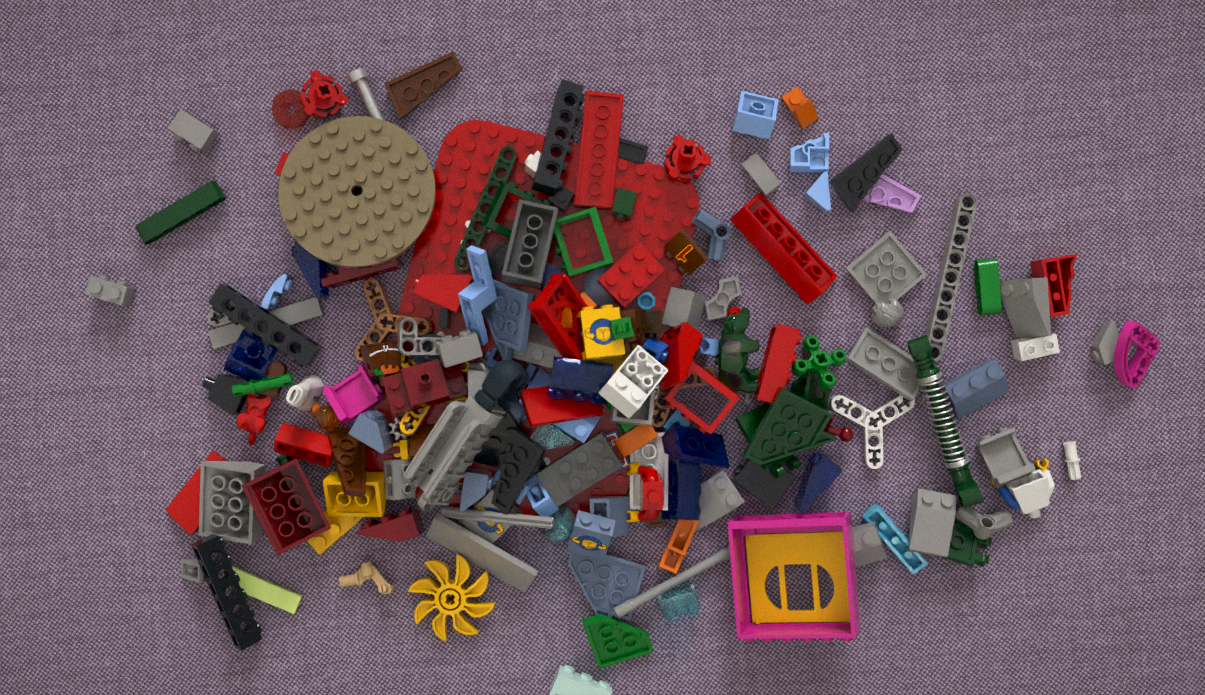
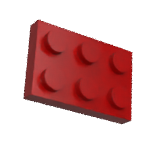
M638 242L606 271L597 282L624 309L661 275L665 269Z

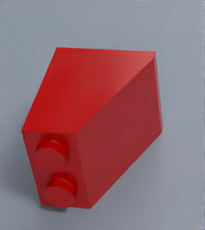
M421 275L420 278H416L413 284L415 289L413 293L454 312L461 313L462 309L458 293L474 282L471 275Z

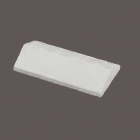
M656 432L657 438L630 454V463L638 462L640 466L651 467L657 470L663 481V510H668L669 433ZM639 474L630 475V509L640 510Z

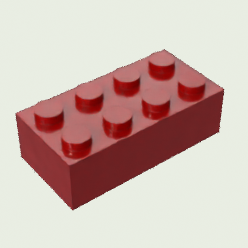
M778 323L772 324L759 379L757 380V392L754 393L753 398L772 403L780 387L785 388L786 383L790 382L792 372H789L791 364L794 365L797 353H794L796 345L799 346L802 334H799L800 329Z

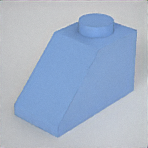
M535 472L526 483L531 487L527 496L533 509L540 516L549 517L560 509L556 507L536 474L538 472Z

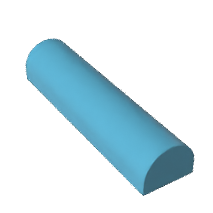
M877 503L864 512L863 518L866 522L875 521L881 539L913 575L929 564L921 553L908 551L909 539Z

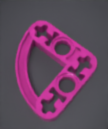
M1131 320L1124 324L1119 334L1114 353V368L1120 383L1134 389L1140 384L1160 347V341L1142 324ZM1130 343H1132L1138 349L1128 365V351Z

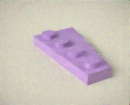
M881 174L880 179L870 188L862 201L912 213L921 195Z

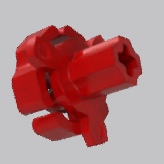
M318 70L310 72L311 78L302 86L303 93L300 96V101L304 108L303 111L309 116L312 115L316 118L325 119L327 112H319L316 109L328 110L336 104L335 108L329 113L331 117L335 116L341 105H347L348 96L343 94L339 83H336L334 86L332 85L334 81L332 77L321 75ZM309 86H310V88H309V91H308V99H309L310 103H308V102L306 101V97H305L306 89H307Z
M681 135L673 137V144L666 150L664 167L668 175L673 179L689 183L692 179V174L685 175V173H689L699 166V170L693 176L694 179H699L705 166L711 164V156L706 155L701 145L696 147L694 140H683ZM671 153H673V154H672V163H673L674 167L671 166L670 161H669V157H670V154H671Z

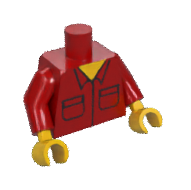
M638 462L628 463L627 466H630L631 471H626L628 475H640V512L627 511L626 513H630L631 518L626 521H653L658 517V512L663 510V481L661 476L654 468L640 466Z

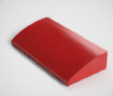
M215 450L205 459V461H227ZM201 466L165 509L190 535L195 534L199 530Z

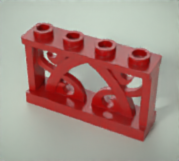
M552 274L550 281L537 299L531 302L527 308L567 364H582V352L585 351L583 337L580 335L582 332L581 318H577V313L582 311V308L588 306L566 274ZM560 308L571 309L572 328H564L561 324L562 312Z

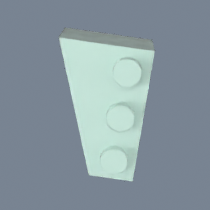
M560 665L551 684L549 695H611L612 687L603 680L598 682L592 679L593 677L587 673L582 672L580 674L569 665Z

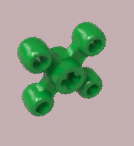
M809 336L803 342V349L809 353L810 359L796 360L794 365H792V372L796 376H803L808 371L819 375V386L824 390H829L834 386L836 378L829 372L828 366L838 367L843 365L846 361V353L843 350L836 349L832 354L828 355L826 352L819 350V340L815 336Z

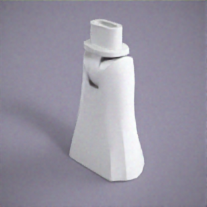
M306 376L301 383L289 389L286 400L298 410L308 411L316 404L317 399L314 396L321 395L324 384L318 376Z

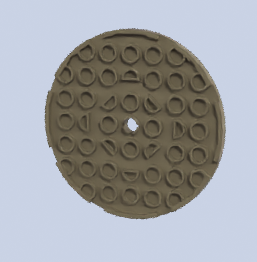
M367 116L344 117L329 121L312 130L291 151L279 180V206L282 218L293 238L301 247L317 259L344 268L373 267L391 261L406 252L414 245L421 233L425 231L435 206V178L426 153L420 144L405 130L379 118ZM354 187L362 188V194L354 196L352 194Z

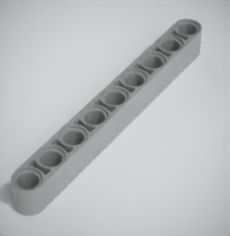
M971 193L959 196L954 204L925 332L931 348H934L936 351V355L933 357L934 361L940 360L944 353L977 207V198ZM964 198L969 200L968 208L962 203ZM959 217L965 219L964 226H960L958 223ZM956 235L961 239L960 245H956L954 242ZM951 254H954L957 258L955 264L950 262ZM947 273H950L953 277L951 283L945 279ZM944 291L948 294L946 302L941 298V294ZM939 310L943 311L944 318L942 320H939L937 318V312ZM935 329H938L940 332L938 339L933 337Z

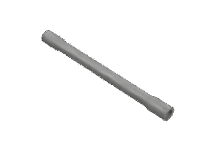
M730 545L639 596L614 607L618 618L632 612L635 608L714 565L731 558Z

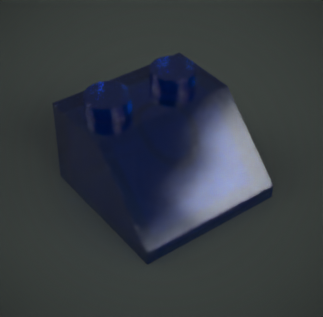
M243 329L226 359L223 370L248 381L252 379L255 381L262 380L278 348L273 345L268 346L261 341V337L253 336Z

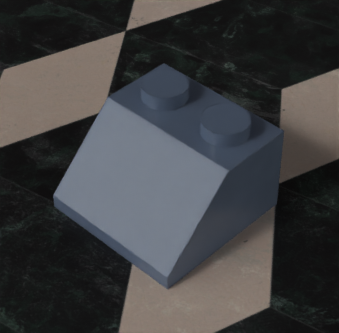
M472 468L465 471L459 511L466 510L493 488L494 476H491L492 471Z

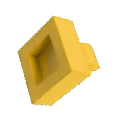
M410 439L399 440V442L393 444V446L400 447V453L394 454V457H401V460L410 459Z

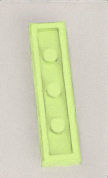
M232 566L233 571H236L240 577V587L245 590L247 595L292 614L296 613L303 595Z

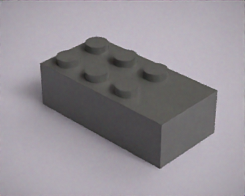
M519 199L502 270V281L541 289L558 217L557 207Z
M602 431L546 466L536 475L556 507L621 468L624 462L605 432Z

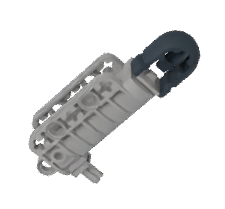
M513 360L498 362L490 370L482 384V389L478 390L476 395H469L465 402H451L404 472L403 479L409 485L420 486L424 491L417 503L424 512L431 511L436 505H449L455 494L462 493L463 483L458 481L465 476L466 469L473 464L476 454L481 452V446L485 441H488L491 431L498 426L503 418V414L508 413L511 408L510 404L517 400L527 384L526 371L519 363Z

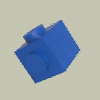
M654 337L648 339L642 347L659 363H664L669 355L667 352L669 345Z

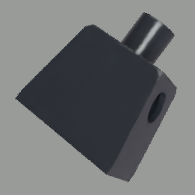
M218 374L216 380L207 376L202 386L211 390L208 397L210 401L232 415H239L248 394L234 397L232 385L246 383L249 380L228 374Z

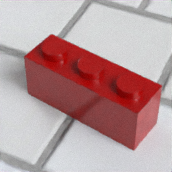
M283 423L274 439V452L325 467H330L334 459L328 435Z

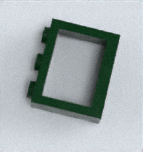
M508 181L507 184L500 183L481 225L510 239L512 230L494 222L508 192L525 201L551 206L552 203L545 199L540 201L534 198L535 194L527 190L524 192L518 190L519 186Z

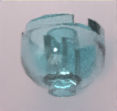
M566 504L558 506L560 510L549 516L554 519V525L551 529L539 528L542 531L540 534L551 542L560 543L567 539L570 540L576 515Z

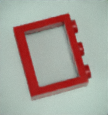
M694 361L687 370V378L692 372L696 373L730 400L712 424L709 425L673 397L684 382L674 385L664 399L667 400L666 404L670 408L680 410L682 412L681 416L687 421L691 422L693 420L697 423V428L701 432L712 434L739 400L740 395Z

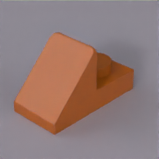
M798 86L781 97L802 130L819 119L812 100H807Z

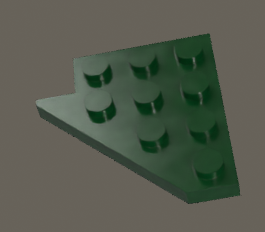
M780 387L746 447L743 456L763 465L836 441L837 437L824 431L833 414L801 396Z

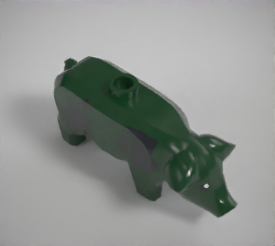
M743 307L741 312L730 314L725 319L719 341V354L715 355V365H719V380L733 391L755 393L758 387V381L755 380L759 379V368L751 369L747 368L746 365L748 354L759 351V341L748 339L745 333L750 318V311L746 307Z

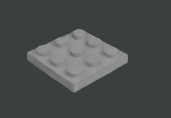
M891 231L883 235L845 268L874 304L877 302L890 304L891 301L889 299L891 298L898 300L927 275Z

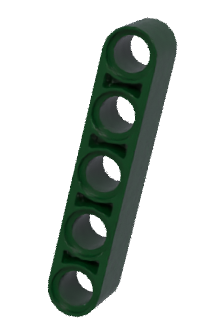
M211 181L135 226V229L145 245L153 243L223 202L226 197L217 181Z

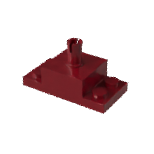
M395 258L373 267L344 268L337 266L339 273H328L326 278L321 279L323 287L332 289L402 269L404 264L402 260Z
M439 359L403 368L399 374L382 378L392 416L468 396L460 364L445 368Z

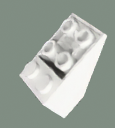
M637 345L598 393L629 419L644 403L668 372V369Z

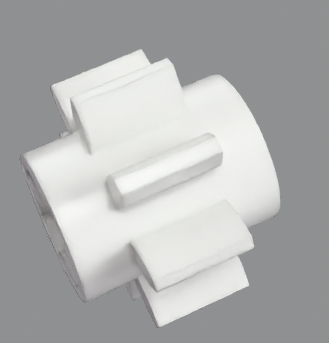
M395 417L396 423L389 424L392 427V431L389 434L394 433L396 435L395 440H398L400 436L405 440L407 436L397 430L400 427L401 421L398 417ZM412 423L403 424L406 431L410 429Z

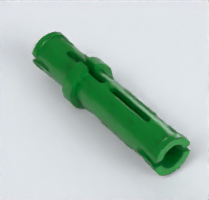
M291 373L262 380L255 381L252 379L246 383L232 385V392L234 397L246 394L256 395L257 392L292 386L293 378Z

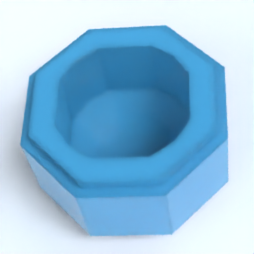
M643 292L637 297V305L641 310H651L655 306V297L650 292Z

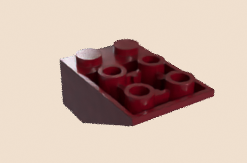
M412 507L401 510L396 516H394V513L383 516L377 522L376 519L366 521L360 525L361 528L356 533L358 535L401 542L419 536L425 529L419 510H412Z

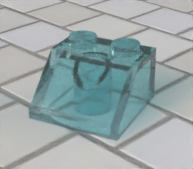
M554 424L538 426L530 437L546 450L573 445L576 441L575 437Z
M694 584L668 591L658 596L665 621H676L680 619V616L686 614L693 616L698 614L699 610H702Z

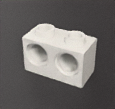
M1051 332V336L1024 337L1011 340L1014 359L1020 361L1060 353L1056 333Z

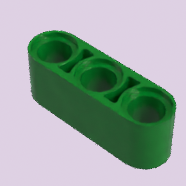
M995 258L975 260L974 276L978 313L980 316L1000 314L1002 306L998 262Z

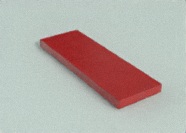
M586 91L574 206L610 210L613 208L624 94Z

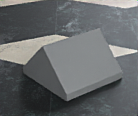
M670 287L662 316V324L676 327L683 322H687L698 330L707 296L694 291Z

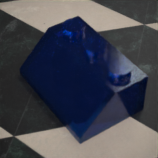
M554 356L548 397L569 399L575 402L585 401L594 404H606L607 400L598 392L611 378L613 364Z
M673 424L661 437L665 454L727 469L730 467L721 434H709L708 432L704 434L698 429Z
M669 461L668 510H662V519L699 520L701 514V507L699 505V497L701 496L700 477L702 475L700 461Z

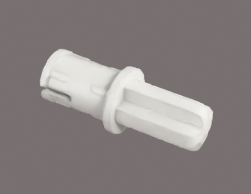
M1076 441L1063 442L1066 457L1064 462H1067L1070 480H1078L1081 478Z

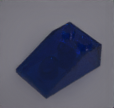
M294 241L292 256L293 258L295 257V261L317 299L329 300V288L323 287L321 279L326 278V274H328L327 263L317 259L301 247L297 241Z
M821 452L813 453L807 460L809 463L805 467L794 502V507L801 513L842 472L828 456Z

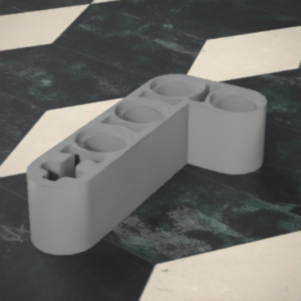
M405 318L398 323L397 348L402 355L440 356L436 342L441 341L440 337H417V323L412 318ZM404 322L411 323V332L403 330ZM405 341H409L412 344L410 352L404 351L402 347ZM425 341L431 344L429 352H425L422 348V344Z

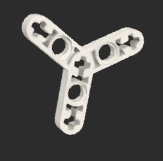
M835 395L830 400V407L835 412L863 426L865 464L869 468L878 469L883 464V426L911 410L915 405V399L908 401V406L902 405L897 408L893 403L896 402L899 405L903 402V396L898 395L874 411H870L845 396ZM840 399H842L841 403L846 406H848L849 403H851V405L847 408L846 414L844 413V411L846 410L845 408H836L837 405L834 403L835 400L839 401ZM888 406L894 409L892 417H886L884 414V410ZM855 407L861 410V415L858 418L851 416V410ZM878 412L880 413V416L885 420L884 422H882V419L877 420L875 422V427L873 425L868 424L870 422V417H872L873 419L879 417V415L877 414ZM871 436L878 438L876 446L869 445L868 439ZM868 449H879V452H875V457L879 459L878 462H875V465L869 462V459L873 458V452H868Z

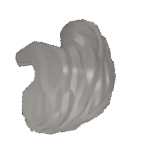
M896 298L889 299L891 301L890 304L884 302L875 303L872 319L877 325L893 327L901 322L904 316V309Z

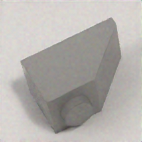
M1115 321L1103 322L1091 346L1093 350L1091 355L1093 360L1097 362V365L1114 362L1115 347L1119 337Z

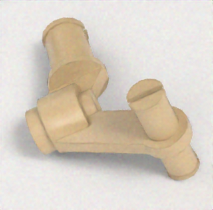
M373 562L362 563L361 568L354 574L339 577L341 588L353 585L361 586L366 580L373 579L378 586L379 592L390 594L394 591V586L386 581L377 568L373 566Z

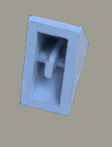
M823 172L804 194L808 200L824 213L831 211L828 172Z

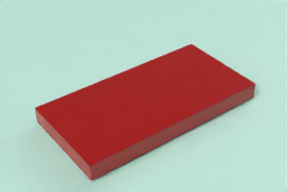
M592 379L524 389L520 394L530 428L602 416L604 413Z

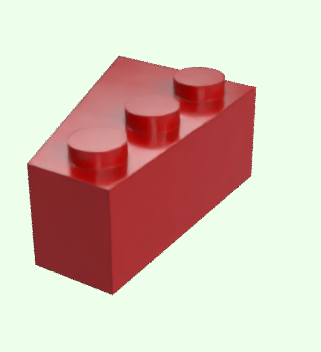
M1077 254L1030 262L1033 278L1047 277L1050 317L1069 314L1072 296L1070 288L1072 278H1074L1073 266Z

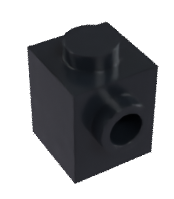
M561 186L560 191L556 190L554 196L548 194L547 196H549L548 201L552 205L565 212L574 199L575 194Z

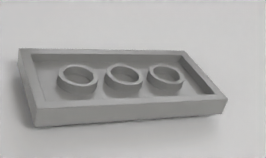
M864 328L846 360L907 400L913 401L921 387L917 383V369L914 359H912L911 355L869 328Z

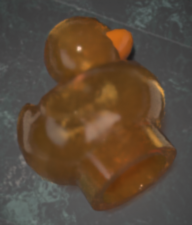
M314 404L310 408L309 413L311 417L317 418V423L321 429L327 430L328 426L336 427L340 423L331 406L320 407L318 404Z

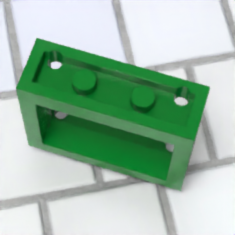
M596 207L557 219L553 238L557 237L559 244L555 245L558 256L562 255L564 263H561L564 274H569V277H573L614 263ZM591 217L604 260L573 270L560 226Z

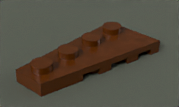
M453 51L384 83L400 119L402 120L459 74L462 68Z
M328 426L327 434L344 495L364 497L366 493V444L348 434L351 428Z

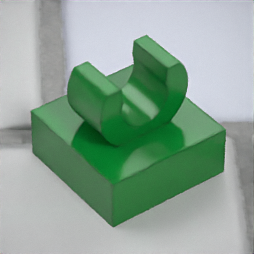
M630 317L609 321L613 341L634 337Z

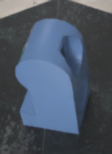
M702 337L700 341L701 346L695 353L717 356L719 340Z

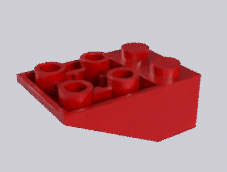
M683 322L666 331L661 341L669 345L667 349L669 355L664 363L661 362L668 369V372L659 382L661 391L685 381L688 375L687 370L694 362L695 352L701 346L700 341L703 334L687 322Z

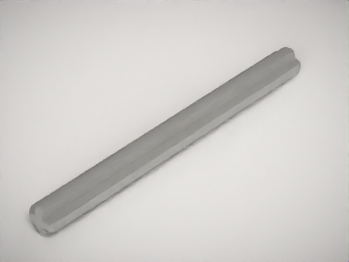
M446 506L441 508V515L452 519L551 529L554 525L552 517L514 513L505 514L504 512L476 509L459 511L460 508Z

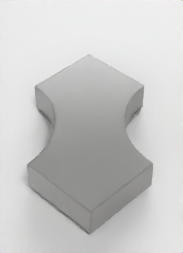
M738 276L719 280V288L716 295L711 300L704 302L707 321L727 317V307L731 300L742 295Z

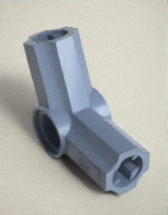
M699 209L691 223L710 234L707 257L724 261L727 239L730 236L731 229L726 223H722L703 209ZM719 226H722L724 233L719 237L716 230Z

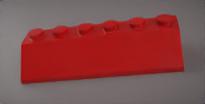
M761 192L730 219L734 226L740 230L747 240L760 252L761 256L772 265L773 269L783 277L786 283L793 288L807 305L820 296L838 277Z

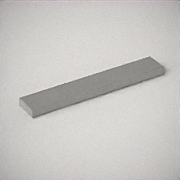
M318 297L270 311V313L290 326L324 315ZM265 321L261 324V329L264 332L268 330V323ZM231 323L208 331L213 349L258 335L255 334L253 336L244 330L245 327L240 323L239 325Z

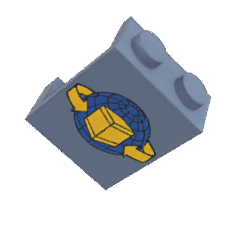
M578 510L567 551L604 561L613 536L616 520Z

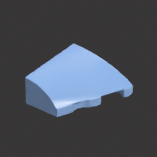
M824 133L822 137L815 140L810 139L803 145L792 147L790 149L789 172H828L829 133Z

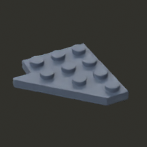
M493 280L497 299L484 308L482 312L502 359L512 360L513 349L518 351L527 350L531 312L527 307L533 302L534 293Z
M570 552L567 562L596 615L603 614L608 617L614 616L617 618L614 607L638 596L646 569L645 564L606 553L605 559L602 561ZM633 611L622 616L621 619L630 621Z

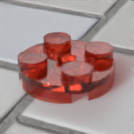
M285 90L273 98L272 113L275 120L280 125L289 129H297L304 126L310 117L303 111L304 108L300 101L302 93L300 91ZM291 104L297 107V109L294 110V114H291L289 111H287V108H289V105Z

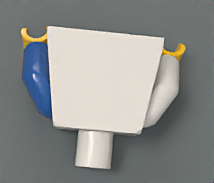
M1042 458L1043 466L1039 464L1038 459L1034 461L1035 468L1039 470L1006 483L1005 486L998 487V492L1008 505L1015 510L1019 509L1023 514H1029L1030 518L1041 516L1040 509L1050 504L1049 498L1055 487L1051 473L1047 470L1049 461L1045 458ZM990 478L991 484L995 485L992 478Z

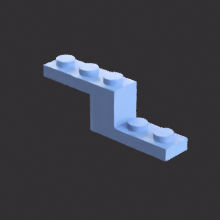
M471 245L466 251L474 282L459 292L458 297L467 330L477 333L480 345L484 346L489 341L481 311L496 300L497 296L486 251Z

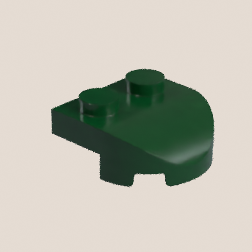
M804 374L792 383L791 392L829 411L832 388L829 390L822 389L819 386V375Z

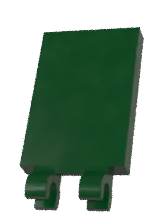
M768 402L735 419L748 443L770 407ZM790 455L761 466L764 470L769 468L773 477L778 479L786 474L784 467L780 464L786 462L790 471L802 464L797 457Z
M954 521L949 553L945 559L970 567L974 563L984 567L985 564H988L989 556L977 553L978 546L987 549L988 546H991L992 538L979 539L974 535L972 528Z

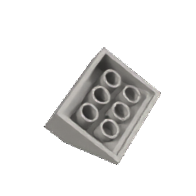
M201 461L199 536L207 537L215 534L221 536L223 540L250 545L263 537V527L241 485L264 474L266 464L248 461Z

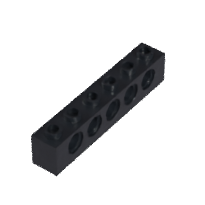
M561 79L535 172L532 190L554 196L556 190L560 191L563 183V179L560 178L561 172L565 173L568 163L564 160L566 155L569 156L572 145L569 144L570 138H574L576 127H573L574 122H578L581 112L578 110V106L582 105L585 94L582 93L583 85ZM565 102H569L572 106L566 105ZM560 119H565L568 123H564ZM556 136H561L563 140L557 139ZM551 153H556L559 157H554ZM546 170H552L554 175L549 174Z
M220 283L208 302L213 306L212 309L221 315L223 313L229 316L228 320L236 325L240 323L245 327L244 330L253 336L255 334L258 335L264 344L275 346L278 348V353L285 357L289 355L294 359L293 362L300 367L310 366L322 348L321 345L227 284ZM231 300H233L236 303V307L233 311L229 308V302ZM247 311H250L252 313V319L250 321H247L245 319V313ZM264 321L268 323V330L266 332L261 329V324ZM279 332H282L285 336L282 343L277 339ZM296 342L301 345L299 353H296L293 349V345Z
M211 534L192 543L191 547L235 648L242 651L262 640L260 634L262 629L254 620V610L250 605L248 606L246 601L248 598L247 594L239 585L240 577L236 571H233L231 566L233 561L224 550L225 542L222 537ZM216 552L217 558L211 561V554ZM223 569L224 576L219 579L218 573ZM231 586L232 591L230 595L226 596V589ZM239 604L238 611L234 613L233 607ZM246 621V627L241 630L242 622Z

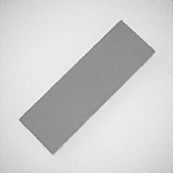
M439 513L434 517L426 534V537L456 554L462 555L469 562L485 571L487 570L490 574L523 593L527 591L538 573L537 569Z

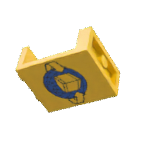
M603 305L601 309H594L593 306L582 308V311L577 313V318H581L585 351L582 352L583 361L625 355L624 339L613 341L609 323L611 320L621 319L619 307L613 308V305Z

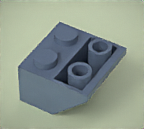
M590 496L591 514L616 520L612 537L629 535V522L626 521L629 520V513H626L629 511V496Z

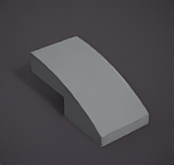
M757 153L741 164L742 168L754 180V184L765 196H768L781 186L780 181Z

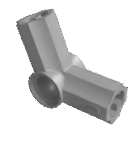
M961 506L955 515V518L973 529V533L977 538L983 540L988 539L991 534L1011 526L1013 523L1012 515L1008 510L1005 511L1003 509L991 515H981L971 507L963 508Z

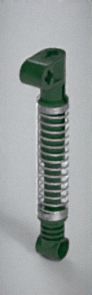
M924 335L907 341V346L912 359H914V364H916L917 383L921 386L920 390L923 391L922 396L925 397L924 402L927 403L925 407L929 409L927 413L930 414L931 425L935 426L933 431L936 432L935 437L938 438L939 448L942 449L940 453L943 455L942 459L945 460L944 465L946 469L950 471L959 502L963 508L982 503L983 498L980 489L972 479L968 467L970 462L968 454L964 453L966 448H962L964 443L960 442L962 437L958 435L960 431L956 429L958 425H955L956 419H953L955 414L948 413L953 408H946L951 402H944L949 396H942L947 393V390H941L945 387L944 384L939 385L943 379L941 378L940 369L934 364L935 361L933 360V355H931L932 348L928 337Z

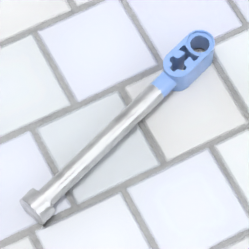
M359 68L350 72L347 77L352 86L356 85L370 116L385 120L366 81L369 76L365 68Z

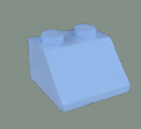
M741 91L732 131L770 140L776 122L779 99Z

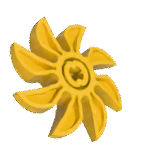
M456 554L455 580L450 578V567L446 563L439 560L424 562L435 574L441 585L437 584L432 578L425 577L418 579L410 586L408 592L433 594L435 597L424 598L417 605L414 613L416 624L430 611L437 608L440 612L432 620V627L435 634L441 640L447 641L448 615L453 617V628L464 635L479 633L475 626L466 618L462 610H465L470 616L477 618L485 616L493 609L496 602L471 601L468 598L478 597L486 590L489 582L487 570L474 583L466 587L464 582L471 575V567L467 559L462 555ZM453 594L455 596L454 600H450L448 598L449 595Z

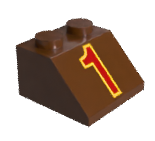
M684 229L664 245L666 249L664 251L665 255L670 260L674 259L678 263L676 267L683 275L686 273L689 276L709 259Z

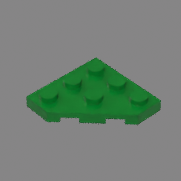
M603 614L582 619L599 669L654 652L649 634L646 631Z

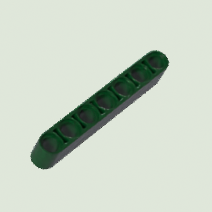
M505 146L500 150L456 254L454 264L461 271L467 272L471 270L470 263L465 268L460 267L459 264L462 258H468L466 251L468 241L475 240L476 247L481 249L489 230L486 227L481 232L474 230L475 224L483 222L486 214L482 213V207L487 204L491 205L494 196L489 195V190L492 187L499 188L500 183L507 184L517 164L518 154L512 146ZM506 152H513V159L509 161L504 159ZM498 170H506V176L498 178L496 175Z

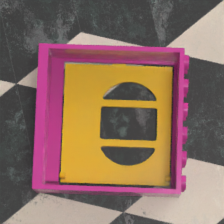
M851 511L735 516L728 521L737 639H743L745 642L755 641V639H762L765 642L782 639V641L788 642L793 641L794 638H801L802 641H813V638H821L822 641H832L833 638H841L842 641H852L853 638L857 637L861 625ZM785 565H811L814 610L788 609ZM817 565L827 570L834 583L833 598L823 609L820 604ZM775 566H778L782 609H779L770 601L765 588L767 575Z

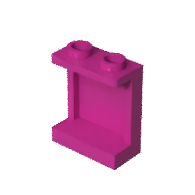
M361 364L357 366L358 371L334 387L328 385L322 389L337 417L345 424H348L357 418L360 413L366 412L385 399L382 395L384 392L383 388L378 382L375 383L374 376H369L366 367Z

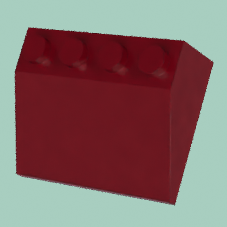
M296 457L241 485L277 556L331 529Z

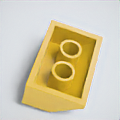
M331 471L323 480L328 516H384L386 506L384 472H366V493L364 497L344 495L338 471Z

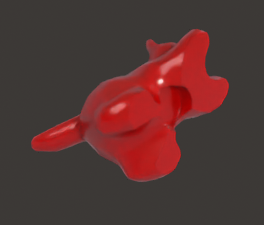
M248 394L247 410L244 414L240 413L237 417L236 424L238 428L249 432L248 440L250 445L254 444L256 435L261 434L265 429V416L272 401V398L269 396L259 395L256 397V395Z

